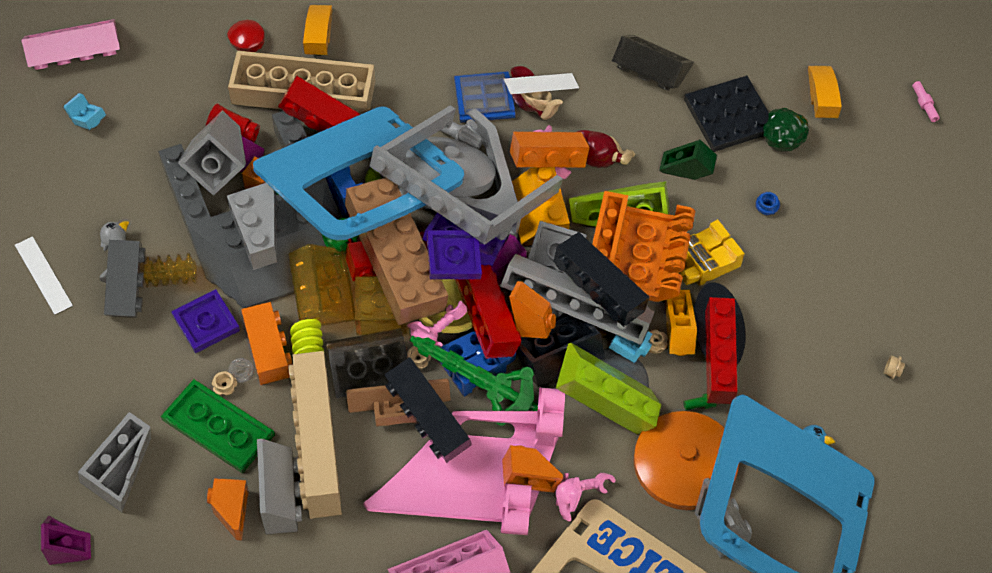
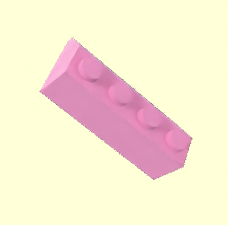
M115 19L28 35L22 39L28 67L34 66L35 70L47 68L48 63L57 62V65L71 63L70 59L80 57V61L90 60L94 58L93 54L102 53L103 56L117 54L116 50L120 49Z
M484 530L389 568L388 572L510 573L503 547L488 530Z

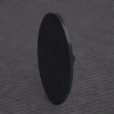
M716 282L703 286L698 293L694 306L697 326L696 338L705 358V310L709 298L735 299L725 286ZM735 299L736 355L738 365L745 349L746 331L740 306Z

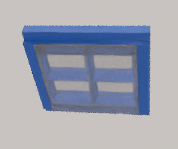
M509 71L454 76L460 123L472 119L467 112L474 108L488 120L515 118L512 94H510L504 79L510 78Z

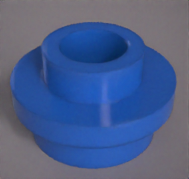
M765 192L756 200L757 210L764 215H773L779 210L780 201L772 192Z

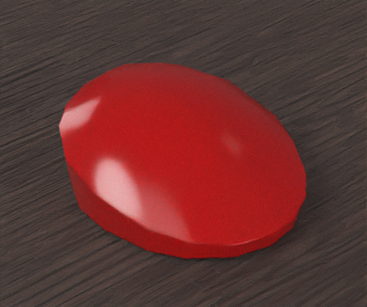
M253 20L239 21L232 25L227 33L231 45L238 51L257 52L265 42L263 28L258 22Z

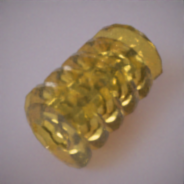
M187 253L185 260H182L181 255L177 254L175 261H172L170 254H167L165 262L162 261L160 255H157L155 263L152 262L150 256H147L146 263L144 264V278L147 288L150 280L154 287H158L160 279L164 286L169 285L170 279L173 285H178L180 278L183 284L186 285L189 283L190 277L193 283L197 284L196 261L192 259L190 253Z

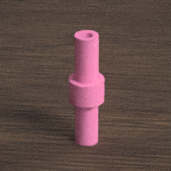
M920 81L913 83L912 87L918 96L917 101L921 109L926 111L931 122L938 121L940 117L933 106L934 101L931 95L926 93Z

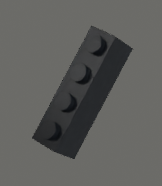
M577 232L557 246L553 262L558 269L564 271L578 287L589 294L591 299L605 309L613 320L625 327L645 312L650 297L580 232Z
M411 357L385 374L388 381L385 387L393 398L398 395L403 403L399 405L408 418L410 416L414 417L417 422L414 425L415 429L422 438L427 436L432 442L429 448L437 459L442 457L448 463L472 445L468 435Z

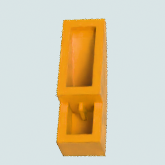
M332 5L309 6L303 39L304 54L327 55L328 43H330Z
M808 66L811 104L814 105L815 118H838L842 106L833 68L831 66Z

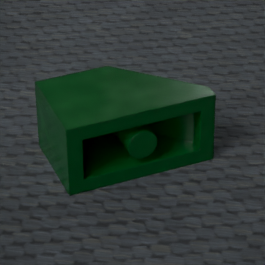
M699 139L665 151L659 171L664 174L696 180L714 173L717 154Z

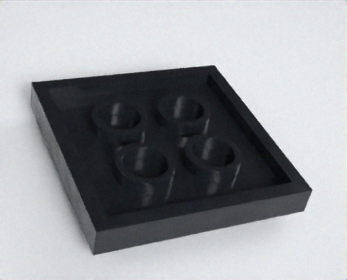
M747 75L685 94L684 101L713 152L764 136L763 126L768 121L769 112Z

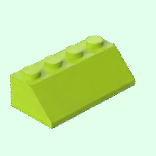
M573 343L568 344L556 389L635 434H640L642 431H648L656 427L661 403L650 388Z

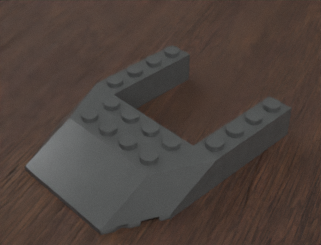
M284 111L272 114L274 131L282 148L307 138L299 119L287 115ZM182 144L158 151L162 167L206 279L221 288L223 293L229 298L236 300L237 304L243 309L268 303L339 278L342 252L335 253L332 249L328 250L324 244L322 234L280 195H277L276 203L277 262L253 270L230 211L210 217L196 179L178 164L184 153ZM326 178L304 189L337 220L340 219Z

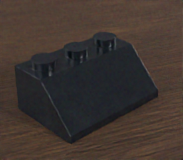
M568 314L556 318V325L551 329L548 338L521 337V344L516 350L523 367H529L533 370V382L538 387L559 378L569 343H573L598 359L605 357L601 333L592 324Z

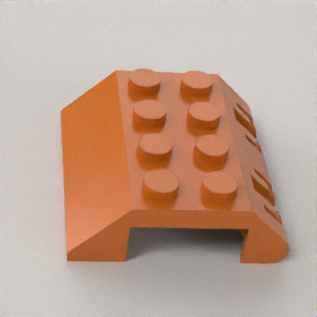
M604 191L592 244L650 297L649 301L660 302L679 296L683 279L679 272L685 269L691 235L687 232L693 228L695 210L691 207L677 205L675 215L628 207L629 195Z

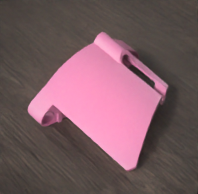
M539 388L538 411H453L452 415L460 426L466 420L509 423L515 428L514 435L511 438L468 435L472 445L448 463L442 457L436 458L429 448L432 445V442L429 440L390 481L366 500L363 505L367 511L502 522L501 533L528 535L529 517L540 491L531 490L532 486L505 484L504 486L502 459L510 445H522L537 449L550 462L558 438L562 437L565 393L558 389Z

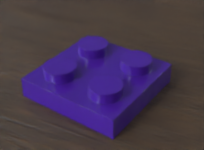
M427 230L430 279H481L482 269L479 240L464 230Z
M216 289L171 311L174 320L195 354L240 331L239 325Z

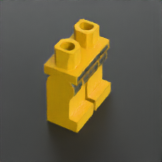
M718 219L710 223V226L705 230L691 235L685 269L680 273L685 285L697 282L701 286L706 281L713 280L741 267L745 253L735 240L730 238V234Z

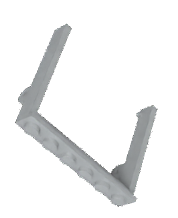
M451 105L382 147L376 145L373 148L370 162L371 168L484 245L495 237L499 240H504L510 233L514 223L559 192L563 178L556 175L491 221L406 165L404 160L407 150L445 127L449 129L451 127L456 110Z

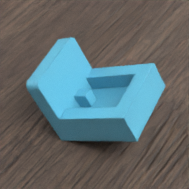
M78 93L64 105V109L72 122L89 130L96 127L100 120L106 116L101 107L89 104L81 93Z
M648 331L645 334L641 345L615 334L609 348L635 363L640 355L645 357L650 350L652 344L649 343L652 333Z

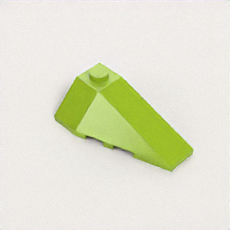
M666 181L609 190V192L629 195L628 207L670 214ZM604 192L569 198L572 222L596 227Z

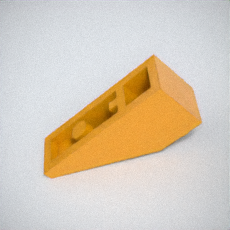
M680 290L679 296L665 300L669 354L684 356L695 354L697 326L690 290Z

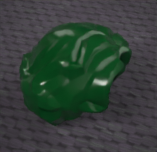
M788 108L770 111L768 121L763 126L764 137L768 146L776 151H792L806 142L809 127L808 120L803 115L797 114Z

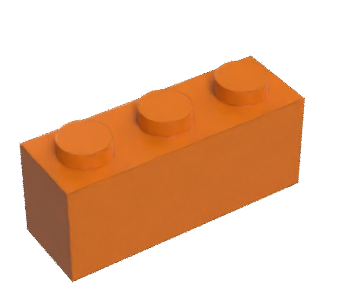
M513 132L510 154L516 167L585 168L589 152V145L582 132Z
M271 302L241 309L260 385L290 378L288 368L289 365L293 364L290 353H284L283 347L287 346L284 331H278L277 326L281 325L278 310L273 311Z

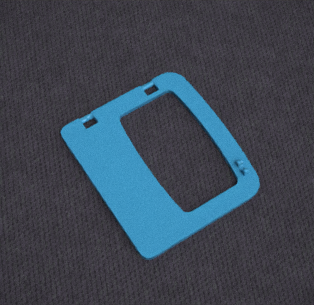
M387 107L372 109L261 157L253 163V171L321 234L333 240L350 239L392 222L426 205L410 193H407L362 214L358 213L354 217L337 220L304 191L305 188L315 182L371 157L373 148L376 145L382 147L413 128ZM397 123L400 127L395 128L391 124ZM428 139L410 148L411 151L440 174L431 180L433 183L448 193L462 185L464 170L454 160H450L445 156L444 152ZM441 159L445 164L440 165L437 160Z
M739 395L735 397L730 406L700 517V528L705 540L718 551L752 573H799L758 550L726 527L724 516L739 462L789 486L838 519L842 524V532L833 573H841L842 568L847 570V573H854L868 516V504L874 488L875 480L873 474L865 467L748 396ZM858 495L863 497L861 508L856 505Z

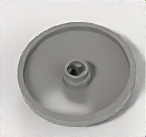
M445 137L427 138L444 152L445 156L450 160H454L464 170L462 185L449 192V194L458 197L475 196L491 188L496 170L491 159L482 151L455 139ZM407 150L404 160L406 165L430 181L440 175L413 151ZM441 159L437 160L440 165L445 164Z

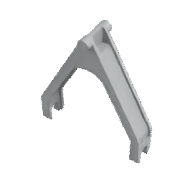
M474 108L467 112L472 119L466 121L465 125L468 130L484 139L483 145L485 146L487 156L493 162L496 170L494 182L497 193L487 199H474L468 196L454 197L491 221L518 201L497 129L482 113ZM398 186L402 196L408 193ZM427 205L423 206V207H425V208H428V209L433 210L432 208H430V207L427 206ZM521 219L512 225L509 235L511 234L518 238Z

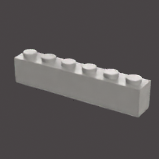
M517 254L514 255L509 263L501 287L512 291L517 281H522L550 302L551 308L640 345L655 312L646 308L643 314L623 327L620 323L613 320L605 309L596 304L589 294L578 287L568 275Z

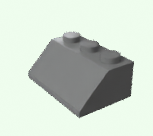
M257 439L260 514L265 533L297 532L298 522L302 521L301 505L297 506L296 497H301L300 481H295V473H299L298 457H293L291 447L265 439Z

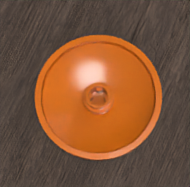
M690 411L671 412L658 417L656 427L648 431H642L635 446L634 469L641 486L651 497L668 507L680 510H695L703 480L706 478L711 479L724 427L706 415Z

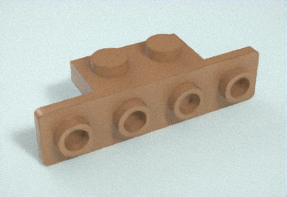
M449 379L428 380L443 402L451 400ZM385 386L346 391L348 411L352 413L374 410L376 427L416 423L413 416L408 418L399 405L403 402L398 395L393 398Z

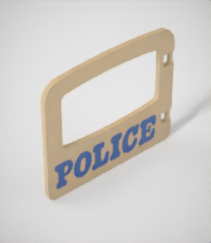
M596 499L590 500L585 504L574 521L566 528L531 572L560 573L568 562L576 560L598 573H707L626 517ZM580 522H583L588 527L580 536L574 530Z

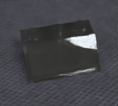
M636 35L622 36L612 58V62L618 64L617 68L626 72L632 70L638 73V78L645 81L652 79L658 82V87L670 91V88L674 89L680 86L694 64V61Z
M401 328L326 342L336 398L346 397V391L350 389L385 386L388 383L385 374L407 359L404 335Z

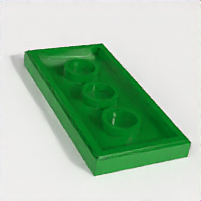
M195 379L189 383L161 415L162 421L242 474L258 456L257 439L271 441L275 436V432Z

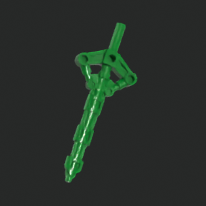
M412 335L409 340L417 347L421 355L425 357L430 355L442 363L441 366L453 373L458 372L469 379V382L487 390L486 395L492 403L493 411H538V404L533 401L534 373L531 368L523 367L521 370L511 371L508 374L499 373L494 376L480 366L476 367L463 360L464 357L451 350L448 352L436 346V342L428 337L421 338ZM511 380H520L519 393L511 388ZM504 398L513 401V404L505 410L499 404ZM495 422L497 425H500V426H503V425L506 424V423H497V422Z

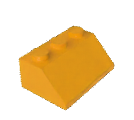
M533 167L514 179L512 184L517 201L519 202L557 175L555 167ZM559 189L557 194L521 219L518 236L523 247L533 244L540 221L569 229L570 222L561 189Z

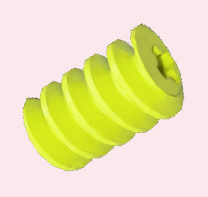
M305 319L291 327L290 334L292 336L293 354L324 351L322 347L323 339H321L323 335L320 330L322 326L319 320Z

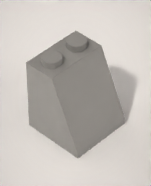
M223 110L191 140L178 161V164L213 196L246 165L240 126Z

